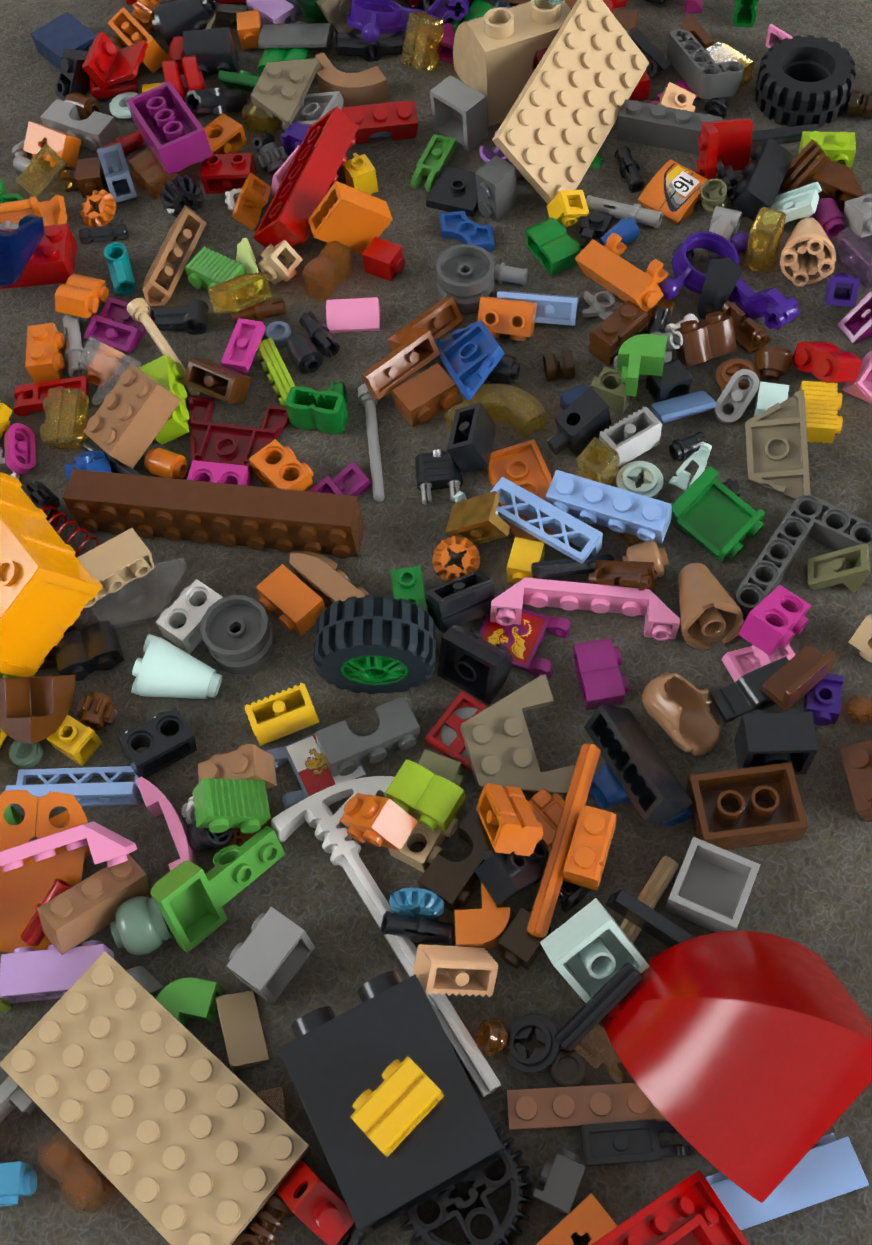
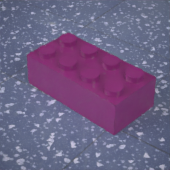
M170 81L126 100L135 126L167 175L178 173L190 165L203 162L206 158L213 156L205 130Z

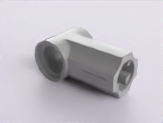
M716 206L712 215L709 232L722 235L731 241L732 236L739 229L742 212ZM704 249L708 252V255L718 257L713 251Z

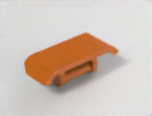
M57 194L51 200L38 202L37 197L33 196L30 199L0 203V223L10 220L13 223H36V227L67 223L68 217L64 197Z

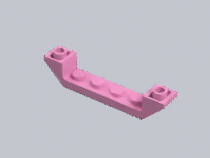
M525 577L491 601L490 622H496L505 626L512 624L521 625L523 604L537 608L546 606L562 608L568 611L577 609L593 611L599 614L608 612L624 614L630 617L637 615L645 616L644 637L654 638L659 641L675 639L680 626V618L650 589L639 591L638 588Z
M93 821L1 851L0 866H2L3 872L24 866L22 859L33 855L35 862L55 856L54 849L66 845L67 851L89 845L94 864L106 861L108 867L128 861L127 854L137 850L134 842Z

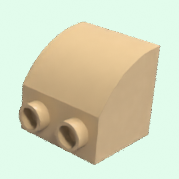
M531 0L509 8L497 7L487 11L484 16L465 21L458 26L453 46L454 69L462 82L486 96L488 126L504 121L534 72L532 65L535 52L549 47L571 11L564 0Z

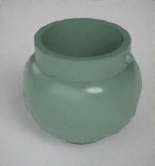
M142 895L125 900L119 905L115 913L116 920L110 922L111 932L117 947H125L133 955L142 956L150 954L160 948L163 941L173 938V934L153 897L148 898Z

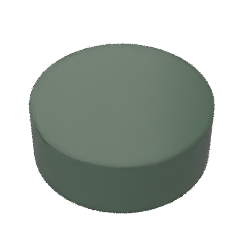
M15 740L9 748L10 760L21 769L34 767L39 763L43 755V748L39 742L29 744Z

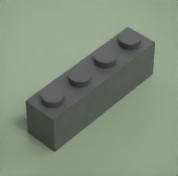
M625 99L618 115L617 139L699 155L698 136L701 134V123L722 121L723 117Z

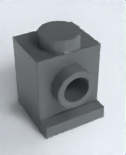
M560 1147L554 1162L546 1160L539 1182L544 1184L545 1187L543 1191L535 1188L533 1199L568 1215L586 1166L579 1164L581 1157Z

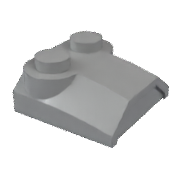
M341 92L306 94L294 121L310 127L336 106L342 111L344 99ZM283 124L281 125L282 128H283V130H287V129H288V128H285V127L283 126Z

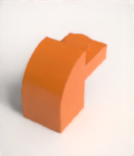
M482 882V909L454 910L456 946L485 948V951H488L498 945V941L511 924L510 907L497 908Z

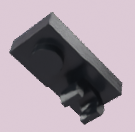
M632 28L628 32V35L640 51L648 57L646 59L651 65V70L647 73L649 77H653L656 74L657 68L665 70L670 65L669 61L638 28Z

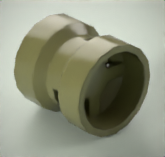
M710 179L701 187L702 209L705 213L713 215L716 206L724 208L728 206L727 186L720 179Z

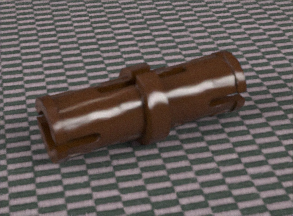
M283 297L264 302L257 300L247 306L231 308L232 319L236 325L238 318L251 317L258 321H264V318L286 314V307Z

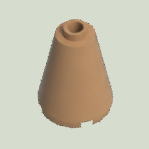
M701 563L686 565L678 574L681 634L685 642L699 649L713 648L710 644L713 642L721 641L723 645L738 636L744 624L742 610L707 566Z

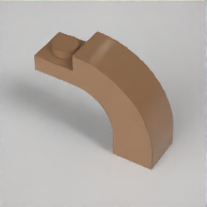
M324 52L315 55L320 63V67L316 72L320 93L340 91L344 99V106L376 104L389 99L387 79L378 66L358 73H345L337 70Z

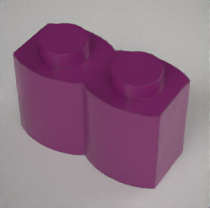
M611 638L573 644L572 656L585 709H596L600 704L612 706L623 704L625 694L629 693L627 676L625 674L621 675L618 665L622 664L619 647L613 646Z

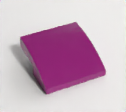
M108 297L100 316L93 314L83 338L130 354L137 347L147 330L142 323L132 319L127 311L128 302ZM151 310V311H150V313H151V316H150V317H151V319H152L153 322H154V320H155L154 311Z

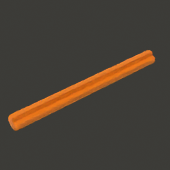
M583 744L580 749L527 926V932L535 937L545 938L548 934L564 879L563 869L581 807L586 804L601 753L600 749L594 744Z

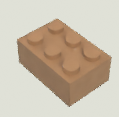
M131 363L122 372L119 381L112 391L106 395L98 411L89 419L83 432L108 455L133 469L181 402V399L156 379Z

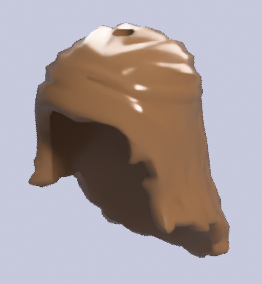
M667 672L657 676L646 685L642 694L645 710L662 727L678 748L684 752H690L694 756H704L710 753L720 742L721 726L716 723L715 717L710 712L712 701L708 699V689L699 690L683 676Z

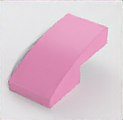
M789 644L785 649L779 647L771 656L752 645L727 652L721 660L734 682H736L743 675L783 657L791 660L795 653Z

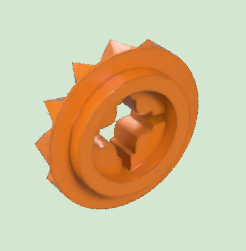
M103 189L101 191L94 190L92 196L86 195L87 201L81 203L83 210L80 212V215L83 217L82 222L90 228L106 226L112 220L116 211V201L110 193ZM97 204H98V208H99L100 214H99L98 212H95L96 209H95L94 207H95Z
M452 536L441 540L440 544L434 549L432 564L436 574L442 580L450 582L477 571L480 565V555L475 544L466 537ZM448 550H451L456 555L467 552L461 559L464 570L455 564L445 568L451 560Z

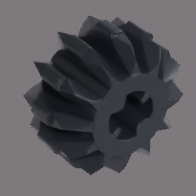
M177 174L174 180L168 178V185H161L162 193L159 194L160 200L166 212L172 213L175 218L178 217L185 205L193 211L196 208H202L201 200L204 197L200 185L187 174L183 178Z

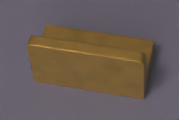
M493 491L454 503L445 533L450 537H466L475 545L508 537L511 526L495 514L500 494Z

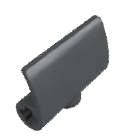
M296 21L293 24H264L260 32L258 47L317 48L333 46L334 29L332 23L306 24L303 21Z

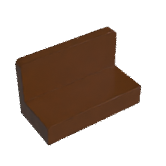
M808 644L762 684L761 690L784 711L788 710L832 671L837 654L831 650L823 657Z

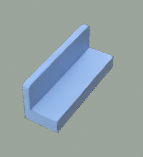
M497 291V298L537 302L536 323L576 325L577 307L580 297Z

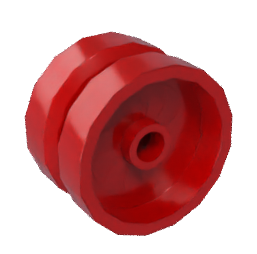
M195 55L183 57L182 67L184 74H181L179 65L174 59L162 61L166 83L171 82L183 101L188 91L206 89L203 74L199 69Z

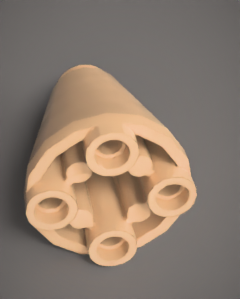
M807 217L800 220L781 252L780 266L782 273L797 287L819 282L828 275H831L835 269L836 253L834 246L816 219Z

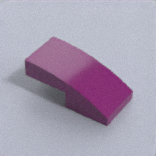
M352 462L332 480L327 475L308 492L358 496L368 489L372 482Z

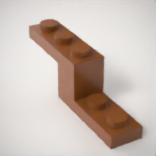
M446 296L387 339L392 353L361 374L373 399L379 400L441 354L434 339H439L463 321L453 297Z

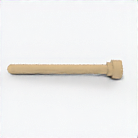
M133 299L127 305V311L132 319L142 323L162 354H167L175 362L180 363L186 373L185 367L151 319V308L145 299ZM184 385L191 396L197 397L200 394V391Z

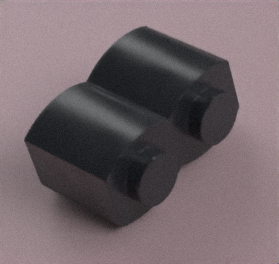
M109 620L91 624L81 631L64 634V637L57 646L53 647L59 673L61 675L75 674V681L85 679L88 674L93 673L95 670H111L124 660L116 629Z

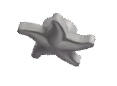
M608 290L600 291L595 295L585 291L583 297L590 307L582 310L581 316H599L605 320L623 304L616 302L615 297Z

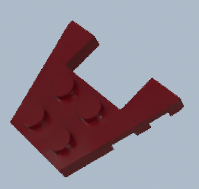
M190 396L191 464L193 460L243 465L248 466L251 475L253 470L249 458L273 440H277L289 424L290 420L286 407L268 405L261 428L210 422L216 406L214 399Z

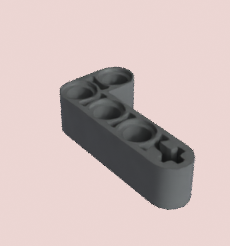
M684 29L671 31L666 57L695 95L704 99L733 96L739 93L744 72L743 64L737 61L716 63L689 31Z

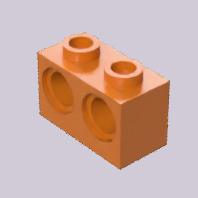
M276 439L249 458L254 475L267 488L309 491L314 487L312 480L314 474L311 468L305 462L300 463L291 448L287 445L283 447Z

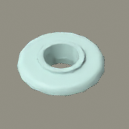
M124 92L114 97L109 105L111 114L122 119L132 118L126 100L139 94L137 92Z

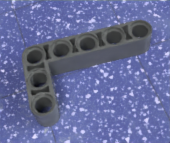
M802 495L798 497L737 589L734 601L743 612L744 622L749 612L779 585L808 538L835 551L863 544L864 542L869 545L870 556L872 553V524L815 496ZM758 579H764V580H766L767 582H762V581H760V580H758ZM743 601L751 602L753 605H747Z

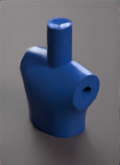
M605 763L600 768L598 774L593 777L589 793L603 809L616 804L631 802L612 770Z

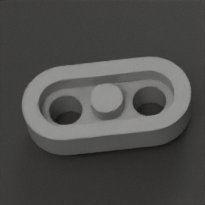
M741 369L731 377L716 401L717 406L714 408V415L718 421L724 424H731L742 416L759 388V378L755 372L749 369ZM745 381L748 384V389L741 390L738 383ZM723 406H731L733 413L725 414Z

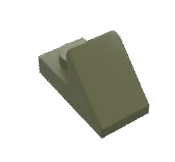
M867 543L808 559V586L813 590L843 583L854 593L870 573L869 545Z

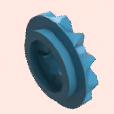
M422 888L400 889L392 893L389 900L390 909L398 914L412 917L415 914H422L425 918L430 919L437 918V916L443 914L445 905L443 899L434 892Z

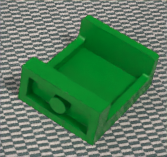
M709 466L672 504L671 521L714 558L723 563L728 557L734 559L744 548L742 542L748 535L753 538L765 525L762 520L766 512L762 509H759L758 512L722 484L717 479L719 473Z

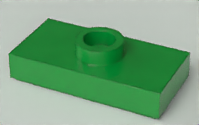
M219 70L218 75L219 81L226 87L253 91L260 78L243 70H240L239 73Z

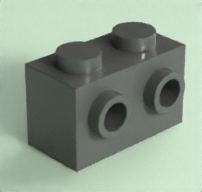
M494 156L488 163L479 168L475 173L479 212L484 217H489L499 222L517 206L516 170L512 164L498 156Z

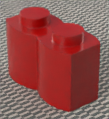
M827 341L798 342L793 355V365L797 369L804 372H812L817 379L826 383L854 382L862 365L861 359L856 354L840 351L836 345Z

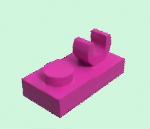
M238 318L221 364L247 375L266 329L264 323Z

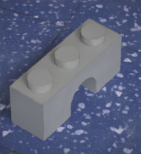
M58 99L40 117L43 125L82 139L81 146L91 151H96L98 148L115 142V138L120 137V132L113 116L94 111L88 118L81 120L74 104Z

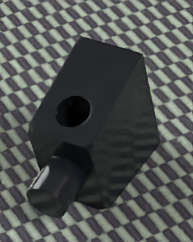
M592 388L588 389L556 417L555 422L558 433L550 438L547 444L555 455H558L568 447L575 456H579L599 444L600 431L604 432L605 428L609 429V426H612L609 406Z

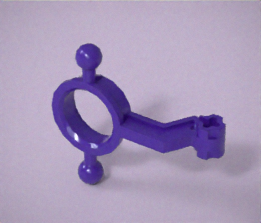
M352 0L351 12L347 15V24L361 30L363 39L371 44L377 42L381 34L396 33L402 30L417 32L419 29L443 25L448 18L460 21L461 18L468 14L469 0H435L428 11L401 7L400 4L392 0ZM457 2L461 3L460 10H456Z
M699 231L691 234L673 254L671 265L676 278H666L658 284L664 295L662 298L665 300L673 299L682 286H685L692 292L701 294L706 274L699 272L690 264L686 258L687 251L695 248H704L713 251L721 258L729 257L738 265V253L746 252L751 246L749 234L745 232L735 233L731 241L713 232ZM740 277L728 299L731 302H736L747 318L750 317L754 320L764 317V324L769 329L776 328L779 330L795 319L800 313L797 307L798 302L792 296L787 298L774 287L755 293Z

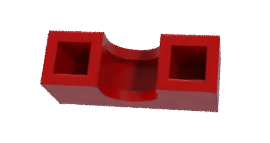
M415 100L342 107V112L359 126L355 134L356 141L354 145L369 143L370 136L378 132L391 133L392 141L416 138L418 117Z

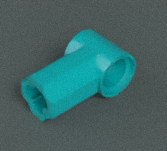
M119 242L108 244L104 249V256L108 264L114 291L116 294L123 296L133 294L137 286L132 270L133 265L125 245Z

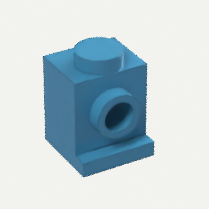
M22 1161L0 1163V1206L18 1205L20 1197H30L32 1194H35L37 1189V1173L33 1170V1164Z

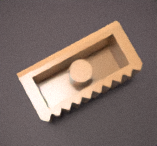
M419 944L413 975L416 974L421 986L428 995L433 992L436 996L440 992L442 996L445 993L448 996L452 993L457 996L460 993L462 997L465 994L469 997L472 994L475 997L479 994L482 998L485 995L491 997L494 992L498 962L493 959V956H490L488 951H485V948Z

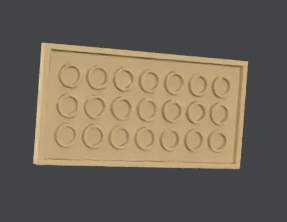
M603 0L576 1L492 139L495 145L547 204L561 190L577 189L616 122L625 99L628 100L649 65V61Z
M106 951L102 953L0 1062L2 1069L170 1245H232L311 1148L305 1140Z

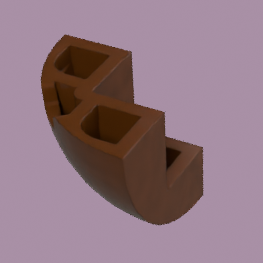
M75 674L0 678V728L11 738L23 743L32 744L49 737L59 728L69 712L75 691Z

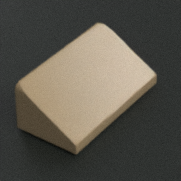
M251 990L216 997L218 1014L231 1069L237 1072L270 1061L255 992Z

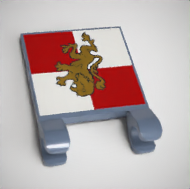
M315 734L287 746L266 751L274 756L275 768L289 761L302 789L289 792L282 797L285 810L328 787L341 782L367 777V773L363 765H361L349 775H338L332 778L318 749Z

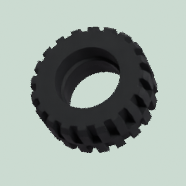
M798 35L793 36L792 39H783L778 44L776 43L769 48L761 59L755 88L757 106L761 112L764 111V115L769 120L773 118L775 123L781 126L782 124L790 127L815 123L818 124L819 128L823 127L825 122L830 124L837 117H840L848 106L856 76L855 62L845 47L841 48L840 44L836 41L830 42L828 38L822 36L821 38H815L814 35H807V37Z

